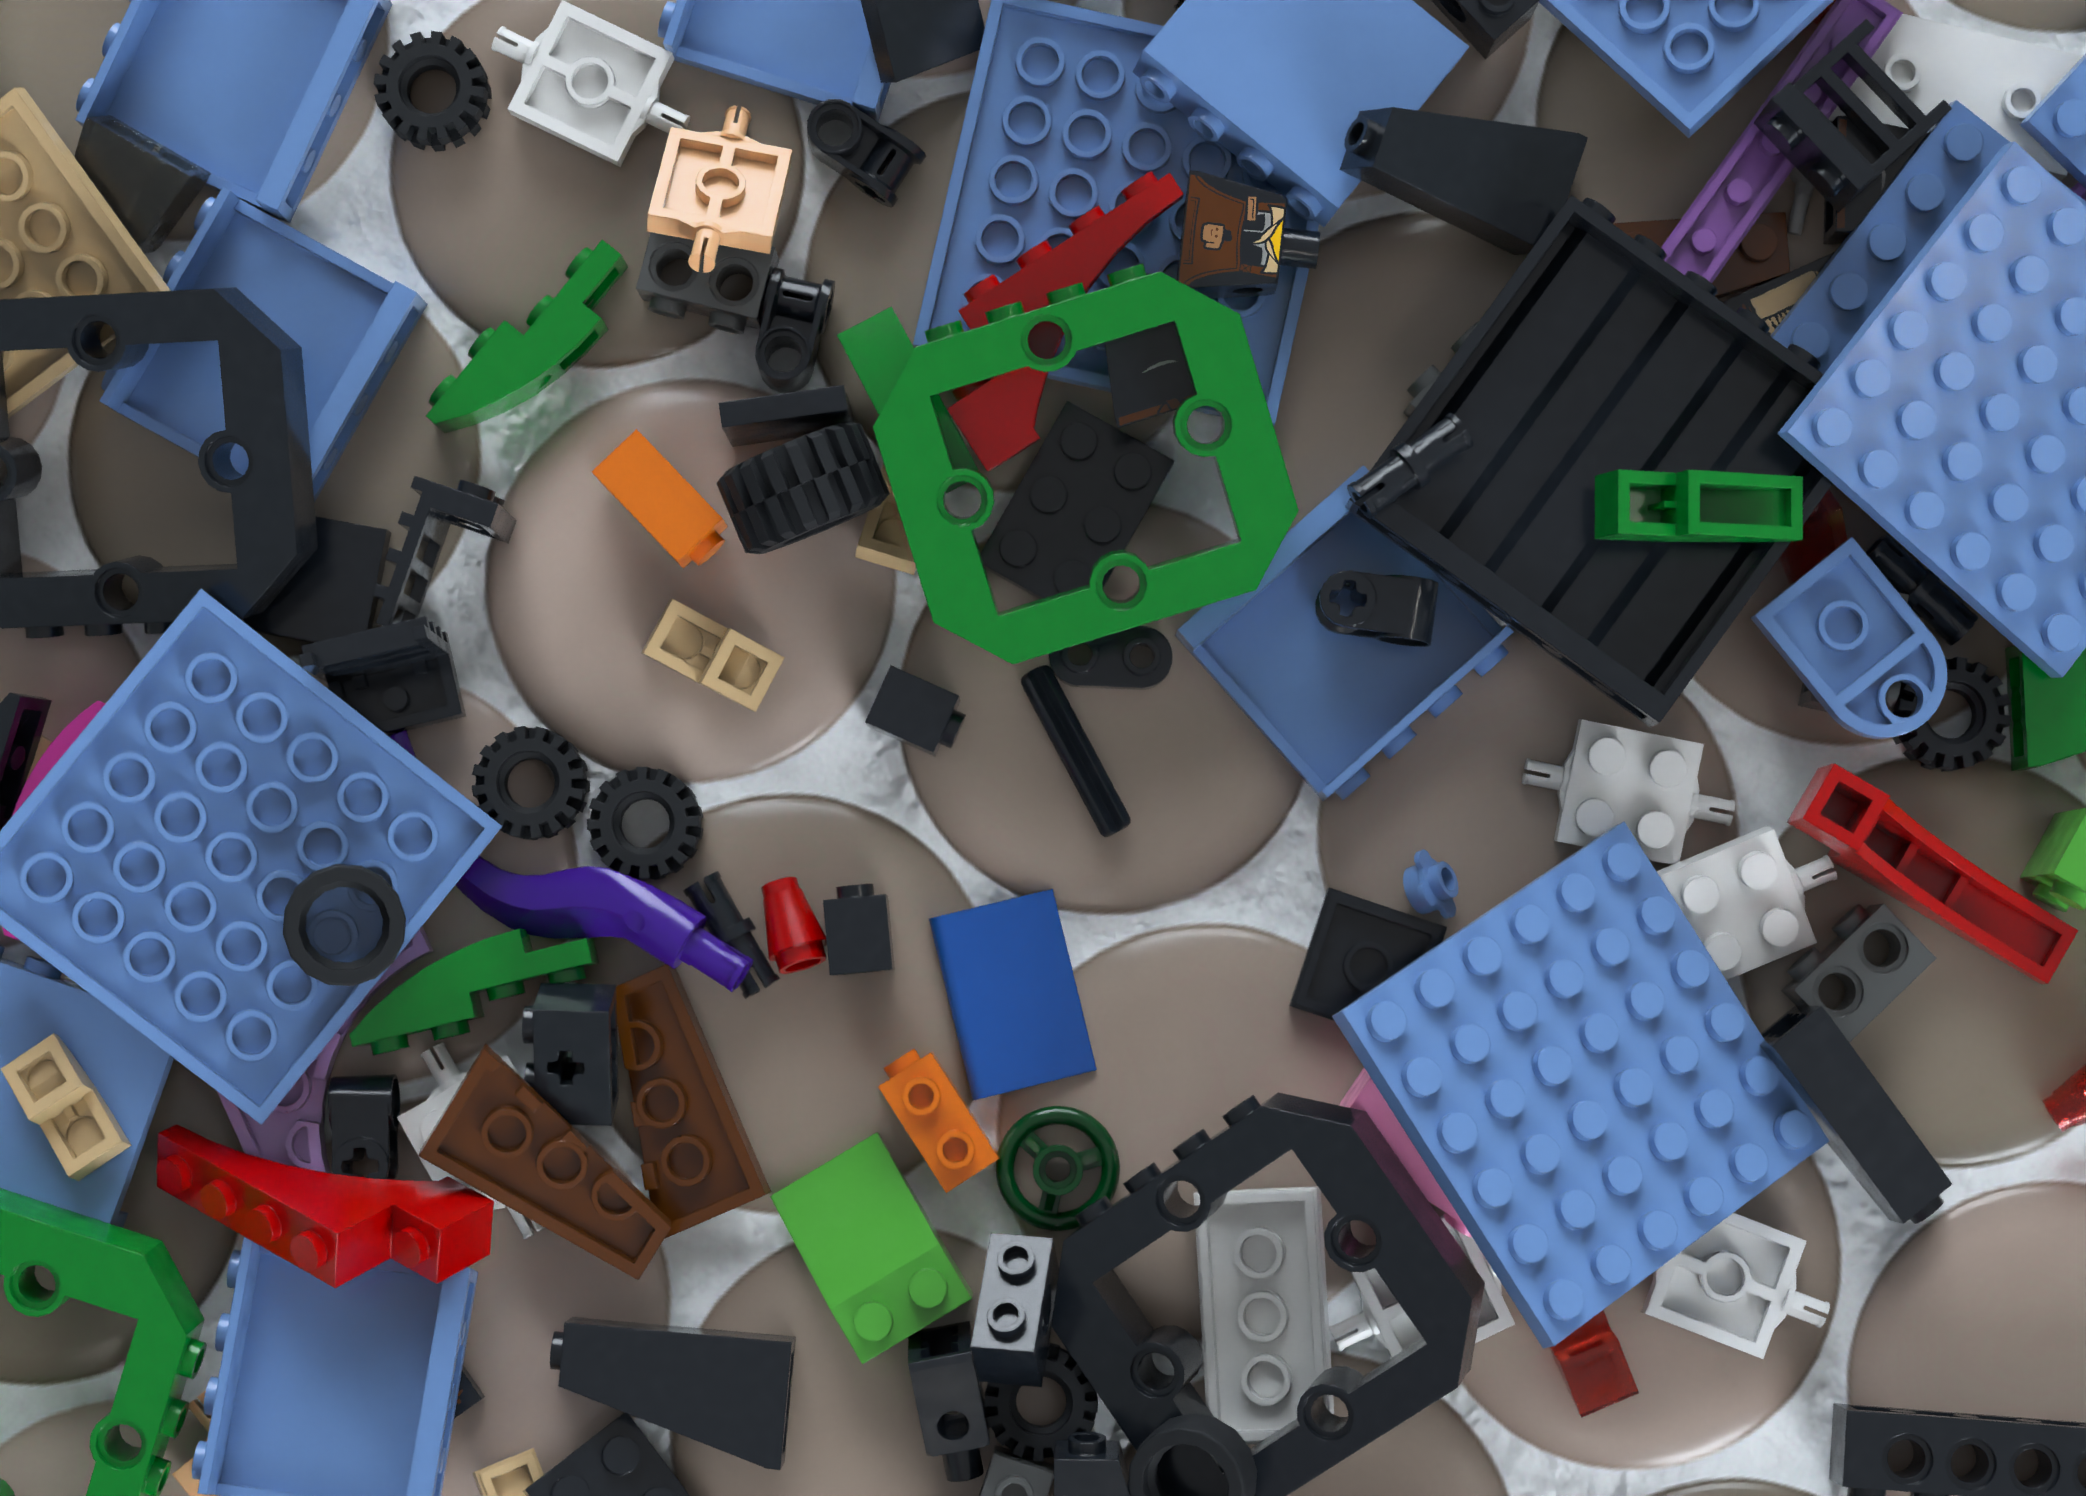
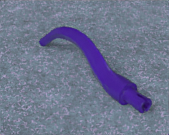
M406 729L388 735L416 758ZM479 855L456 883L457 888L482 911L511 929H526L528 935L552 939L609 936L627 939L672 969L677 968L684 962L731 992L737 989L743 982L754 961L749 956L744 955L704 930L707 917L699 911L647 882L609 868L584 866L544 875H519L502 870Z

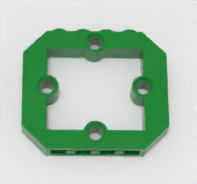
M1143 264L1107 274L1110 287L1088 294L1085 293L1082 282L1046 293L1049 306L1025 313L1021 301L987 311L985 314L988 324L964 332L961 320L924 331L928 343L914 347L873 426L933 623L1011 664L1033 659L1256 590L1299 511L1240 314L1161 271L1146 275ZM1173 321L1194 390V395L1183 400L1175 411L1172 421L1173 433L1178 443L1191 454L1201 457H1214L1238 539L1150 566H1146L1145 562L1135 553L1125 550L1110 551L1101 556L1092 566L1088 585L999 612L973 531L982 526L991 515L995 502L994 489L988 478L978 470L968 467L954 468L932 396L1027 366L1042 372L1056 371L1066 366L1075 356L1076 351ZM1041 322L1057 324L1065 335L1064 349L1058 356L1052 359L1037 357L1028 346V336L1031 329ZM1202 406L1213 407L1222 418L1223 427L1221 433L1215 440L1209 443L1196 442L1190 436L1187 428L1190 414ZM955 482H969L978 489L981 495V505L973 515L959 517L948 510L945 504V494L948 487ZM1115 566L1130 567L1138 575L1139 585L1137 591L1126 600L1113 599L1103 589L1104 575Z
M0 1188V1274L4 1275L3 1289L6 1298L15 1310L26 1316L40 1317L52 1313L67 1300L74 1298L138 1319L112 1409L95 1425L90 1435L89 1447L96 1463L86 1496H159L164 1489L171 1469V1461L164 1459L169 1438L175 1439L179 1435L188 1413L189 1402L181 1399L187 1378L194 1379L206 1352V1342L199 1340L205 1320L162 1240ZM36 1265L43 1266L52 1273L56 1282L55 1290H48L39 1284L35 1276ZM120 1424L129 1425L139 1433L142 1441L141 1447L131 1446L125 1442L120 1433ZM0 1478V1496H15L12 1488L6 1481Z

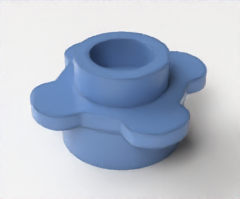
M1424 849L1416 852L1414 855L1415 865L1406 868L1403 874V885L1408 901L1420 914L1424 915L1439 910L1445 919L1454 917L1456 906L1452 898L1457 896L1459 887L1453 869L1444 861L1437 862L1432 859L1428 851Z

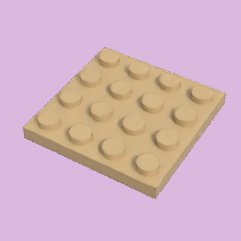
M24 87L13 88L1 97L0 299L171 291ZM104 324L100 331L102 347L116 337L114 330L108 324ZM67 348L2 351L8 419L78 366L70 356Z

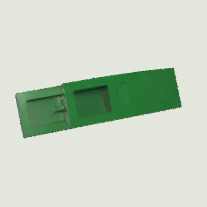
M603 239L593 251L589 247L584 248L568 266L565 276L569 280L554 298L546 295L530 312L526 320V324L530 328L524 335L504 320L496 331L489 327L478 336L468 352V356L472 360L457 378L449 375L437 386L429 399L432 409L427 413L426 417L444 433H449L479 424L505 413L532 398L559 379L583 358L609 330L603 319L593 310L628 268L623 256Z
M519 928L483 939L459 949L423 968L396 987L371 1009L349 1034L352 1047L370 1045L372 1055L374 1056L410 1047L407 1035L431 1030L434 1041L469 1033L471 1031L468 1021L485 1017L479 992L487 991L488 1000L491 1002L525 994L523 982L545 976L548 977L549 983H571L586 979L584 967L599 964L594 939L585 938L533 951L530 936L527 934L526 929Z

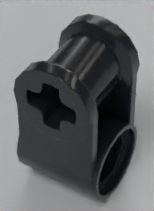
M828 99L819 103L811 111L807 120L808 144L812 154L820 162L847 178L855 187L870 198L890 208L897 202L898 198L895 192L914 164H922L926 158L925 152L910 139L896 130L878 123L850 103L841 99ZM840 120L851 128L852 135L844 144L831 146L819 138L818 132L820 127L828 121ZM893 158V159L891 160V162L889 163V165L887 166V168L885 169V171L883 172V174L880 175V174L882 173V171L884 170V168L886 167V165L888 164V162L890 161V159Z
M773 268L765 295L762 324L755 350V358L762 380L770 389L779 393H790L801 390L809 383L814 371L822 334L824 335L829 321L835 292V281L825 279L819 284L788 277L785 275L784 269ZM783 347L795 349L802 355L799 365L788 372H778L768 365L770 356L776 350Z
M1352 570L1340 571L1331 575L1318 592L1315 601V614L1321 625L1328 631L1337 634L1374 638L1381 642L1396 645L1428 647L1431 646L1439 584L1434 580L1416 576L1378 575ZM1341 589L1350 590L1351 601L1360 603V606L1355 607L1348 617L1340 615L1339 604L1330 602V599L1337 597Z
M396 1074L336 1076L331 1078L328 1092V1113L332 1130L331 1168L333 1174L364 1177L362 1174L353 1173L352 1166L353 1161L363 1160L364 1150L366 1149L367 1157L372 1160H378L379 1164L378 1172L369 1173L367 1178L393 1180L397 1178L399 1168L398 1127L400 1123L397 1117L400 1116L401 1101L399 1081Z

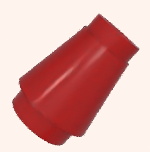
M781 878L763 885L761 890L764 897L763 906L768 958L770 961H776L779 973L787 974L806 970L826 961L827 956L824 950V946L827 945L826 935L802 889L799 887L797 878Z

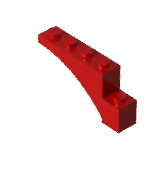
M1152 171L1145 174L1121 191L1126 201L1105 214L1100 206L1093 208L1068 226L1073 233V236L1053 249L1047 240L1041 242L1015 260L1021 270L1000 283L995 274L966 291L963 295L969 304L958 311L970 330L988 324L985 312L1021 301L1025 313L1049 306L1046 293L1082 282L1087 294L1115 256L1149 223L1183 199V192L1171 173H1168L1159 180H1157ZM1041 322L1031 329L1028 336V346L1037 357L1052 359L1057 352L1064 333L1055 323ZM1027 366L998 375L990 381L988 379L981 380L952 391L957 402L948 407L947 410L987 472H991L1041 439L1035 430V423L1048 372L1038 371Z
M1835 763L1817 769L1788 819V824L1831 848L1827 855L1833 863L2040 984L2049 983L2079 930L2007 887L1950 848L1889 799L1890 795Z
M178 1124L158 1133L156 1167L158 1188L334 1288L390 1258L438 1284L490 1255L494 1201L448 1176L439 1181H413L332 1174L285 1165L249 1155L206 1139Z

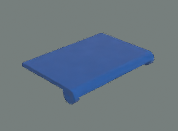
M1053 889L929 919L972 1100L1097 1070Z

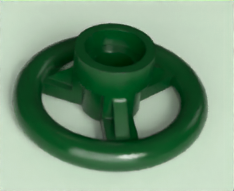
M1048 1106L1024 1115L1007 1131L998 1149L1000 1158L996 1161V1180L1004 1201L1020 1219L1040 1229L1066 1231L1081 1227L1075 1216L1105 1195L1111 1202L1119 1183L1120 1160L1118 1150L1111 1135L1097 1119L1076 1108ZM1049 1125H1067L1087 1135L1096 1147L1076 1153L1075 1150L1066 1145L1054 1144L1048 1146L1034 1131ZM1020 1146L1034 1159L1033 1176L1037 1185L1043 1190L1039 1207H1036L1024 1197L1015 1179L1014 1163ZM1054 1157L1064 1158L1070 1165L1068 1176L1060 1181L1051 1179L1045 1170L1048 1161ZM1101 1166L1100 1181L1090 1199L1076 1209L1058 1212L1061 1195L1072 1192L1079 1185L1083 1171Z

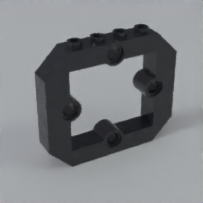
M236 287L0 299V458L6 464L8 471L4 485L0 483V627L2 629L25 628L26 638H50L63 636L64 626L84 625L85 636H106L123 633V624L144 623L146 634H162L200 589H203L241 620L264 612L318 548L302 347ZM104 324L110 325L116 336V347L111 354L104 350L100 342V331ZM218 340L226 430L215 432L204 441L199 450L198 465L201 475L208 485L220 492L231 493L237 564L163 567L161 563L151 557L138 555L107 563L99 569L22 572L16 498L27 496L36 489L41 479L42 464L39 454L31 444L21 438L10 437L2 351L67 348L76 364L86 370L102 372L136 365L144 358L149 344ZM236 443L243 447L248 455L249 464L244 475L234 469L230 460L231 450ZM125 575L131 577L137 584L139 594L135 604L130 602L123 593L122 581Z
M1278 1092L1262 1104L1258 1102L1253 1094L1222 1116L1228 1127L1210 1138L1203 1128L1172 1150L1178 1161L1161 1172L1155 1162H1153L1123 1183L1129 1192L1128 1195L1113 1205L1105 1195L1075 1216L1081 1227L1063 1241L1051 1327L1136 1451L1155 1429L1170 1418L1191 1413L1214 1417L1190 1382L1198 1374L1202 1363L1201 1349L1197 1340L1187 1330L1175 1325H1164L1153 1329L1113 1269L1171 1230L1188 1232L1201 1226L1224 1204L1227 1193L1292 1149L1337 1213L1328 1222L1324 1233L1325 1248L1329 1257L1339 1267L1350 1272H1365L1375 1268L1423 1338L1364 1376L1359 1371L1347 1366H1335L1324 1370L1301 1396L1297 1406V1419L1250 1448L1257 1468L1256 1493L1254 1496L1289 1495L1458 1388L1471 1370L1485 1286L1482 1277L1366 1111ZM1178 1181L1191 1183L1197 1189L1200 1195V1205H1191L1181 1198L1178 1192ZM1356 1220L1367 1223L1376 1235V1244L1365 1245L1359 1242L1352 1234L1350 1222ZM1152 1353L1166 1356L1172 1363L1174 1375H1166L1160 1372L1155 1367ZM1323 1395H1333L1340 1398L1347 1407L1348 1416L1339 1417L1332 1414L1324 1404ZM1186 1444L1173 1446L1163 1454L1158 1463L1157 1474L1162 1489L1168 1496H1227L1228 1482L1223 1468L1211 1454L1197 1446Z

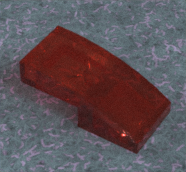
M1604 1310L1557 1345L1549 1347L1581 1418L1639 1394L1619 1340L1612 1332Z

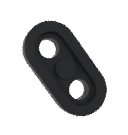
M1137 626L1082 643L1087 645L1092 652L1091 660L1085 665L1078 666L1069 660L1067 653L1070 647L1049 653V663L1054 675L1066 685L1080 688L1150 689L1160 684L1166 678L1173 660L1172 649L1166 637L1158 630L1147 626ZM1137 646H1145L1152 651L1154 660L1150 666L1138 668L1132 664L1130 652Z

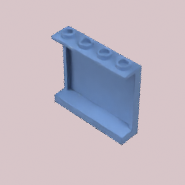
M129 0L131 3L121 24L115 23L105 37L102 47V55L105 58L95 79L89 78L79 92L76 101V110L79 113L75 120L91 135L133 154L136 153L108 137L109 127L116 129L154 151L158 142L164 146L160 154L161 156L203 179L201 184L219 192L224 186L246 203L290 223L391 9L392 2L390 0Z
M677 0L676 3L667 1L660 18L658 37L664 38L663 45L665 50L673 53L674 61L816 105L828 99H841L879 122L891 83H881L861 0Z
M1185 0L1143 50L1132 72L1140 78L1141 86L1151 97L1162 103L1170 102L1188 117L1190 126L1198 135L1210 142L1218 141L1236 156L1238 165L1246 174L1258 181L1263 182L1266 180L1287 198V205L1293 212L1303 219L1315 220L1325 227L1362 181L1340 170L1346 152L1344 146L1345 137L1349 127L1357 119L1359 111L1390 107L1418 111L1444 81L1470 46L1413 0Z
M223 186L216 199L210 197L201 206L194 222V229L197 230L185 252L180 250L172 257L164 272L163 281L171 291L236 287L302 347L315 503L428 304L412 289L397 281L392 283L239 199L230 189ZM218 340L149 344L144 358L136 365L124 369L106 371L101 387L105 392L99 400L101 403L199 457L201 446L209 436L215 432L226 430ZM236 443L231 450L230 460L234 469L244 475L248 469L249 459L243 447Z
M1364 465L1286 533L1256 590L1203 606L1177 629L1175 635L1322 801L1334 792L1342 800L1346 799L1370 777V774L1363 768L1367 762L1380 751L1388 759L1400 751L1417 735L1409 725L1426 710L1436 718L1463 694L1455 684L1472 669L1481 677L1491 670L1509 653L1501 643L1514 633L1508 625L1502 629L1484 607L1345 508L1351 498L1347 485L1356 482L1369 472ZM1349 570L1378 575L1416 576L1438 582L1439 586L1431 646L1396 645L1381 642L1374 638L1337 634L1328 631L1320 624L1315 614V601L1318 592L1331 575ZM1341 589L1337 597L1330 599V602L1339 604L1340 615L1348 617L1355 607L1360 606V603L1351 601L1350 590Z
M0 945V1188L123 1228L128 1213L121 1211V1207L174 1058L78 984L60 978L62 972L48 961L27 956L24 965L2 958L5 947ZM53 1033L61 1038L84 1069L132 1145L80 1181L68 1177L40 1125L29 1121L1 1071L2 1067Z
M244 1237L242 1249L233 1250L227 1270V1287L234 1288L230 1314L222 1313L216 1331L215 1349L216 1351L223 1352L219 1377L212 1376L209 1379L204 1397V1414L210 1415L211 1421L207 1441L200 1440L198 1442L193 1458L192 1478L200 1480L197 1494L217 1496H441L478 1271L467 1267L436 1284L393 1259H388L334 1288Z

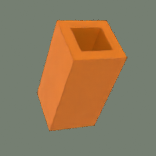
M637 429L591 471L598 481L683 569L692 560L698 566L702 565L724 544L725 540L720 534L728 526L723 518Z
M914 1048L883 1068L889 1080L879 1085L878 1088L946 1193L1000 1158L998 1152L933 1052L921 1058Z

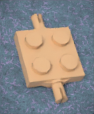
M731 106L726 110L721 132L700 133L671 127L648 211L647 232L694 240L688 263L697 272H699L703 254V273L711 272L714 269L719 245L766 254L771 252L791 167L792 149L761 144L746 137L748 125L751 121V113L742 106L737 123V106Z

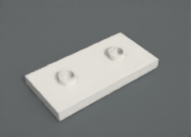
M1907 14L1901 15L1871 59L1925 115L1933 110L1942 100H1945L1948 104L1957 100L2008 141H2015L2058 180L2061 181L2067 176L2068 171L2020 124L2083 56ZM1858 76L1850 90L1884 124L1908 128ZM1838 106L1829 117L1831 122L1837 116H1846Z
M1318 1186L1230 1190L1227 1193L1224 1204L1201 1226L1195 1229L1206 1406L1214 1417L1234 1428L1246 1444H1258L1296 1420L1297 1406L1301 1396L1324 1370L1332 1368L1321 1190ZM1194 1192V1205H1200V1195L1198 1192ZM1323 1395L1326 1408L1334 1414L1333 1395Z

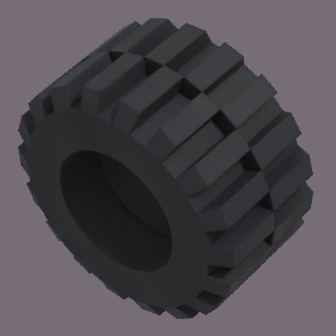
M848 422L809 433L756 455L726 471L716 483L745 553L764 554L828 530L878 507L890 494L862 424Z

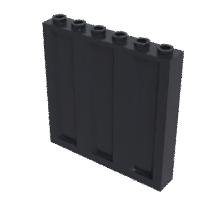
M1571 195L1372 469L1391 457L1390 450L1400 442L1410 444L1440 422L1448 413L1456 415L1463 424L1443 439V442H1449L1467 429L1473 439V447L1463 451L1447 464L1430 474L1431 482L1420 490L1412 487L1378 512L1377 516L1373 519L1367 518L1359 510V507L1367 499L1379 492L1377 489H1373L1355 503L1350 498L1345 508L1647 726L1652 727L1659 724L1790 542H1661L1595 539V476L1618 469L1671 473L1685 470L1803 476L1804 524L1833 483L1777 433L1824 374L1818 371L1821 364L1811 353L1794 344H1790L1786 348L1769 336L1767 332L1770 328L1759 316L1741 307L1735 312L1717 299L1718 290L1707 279L1692 271H1687L1684 275L1665 262L1667 254L1655 242L1640 234L1632 238L1613 225L1616 220L1615 216L1602 204L1590 198H1585L1581 202Z

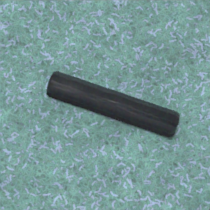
M1042 665L1022 676L1021 685L1100 834L1108 837L1125 829L1131 823L1130 816L1051 667Z

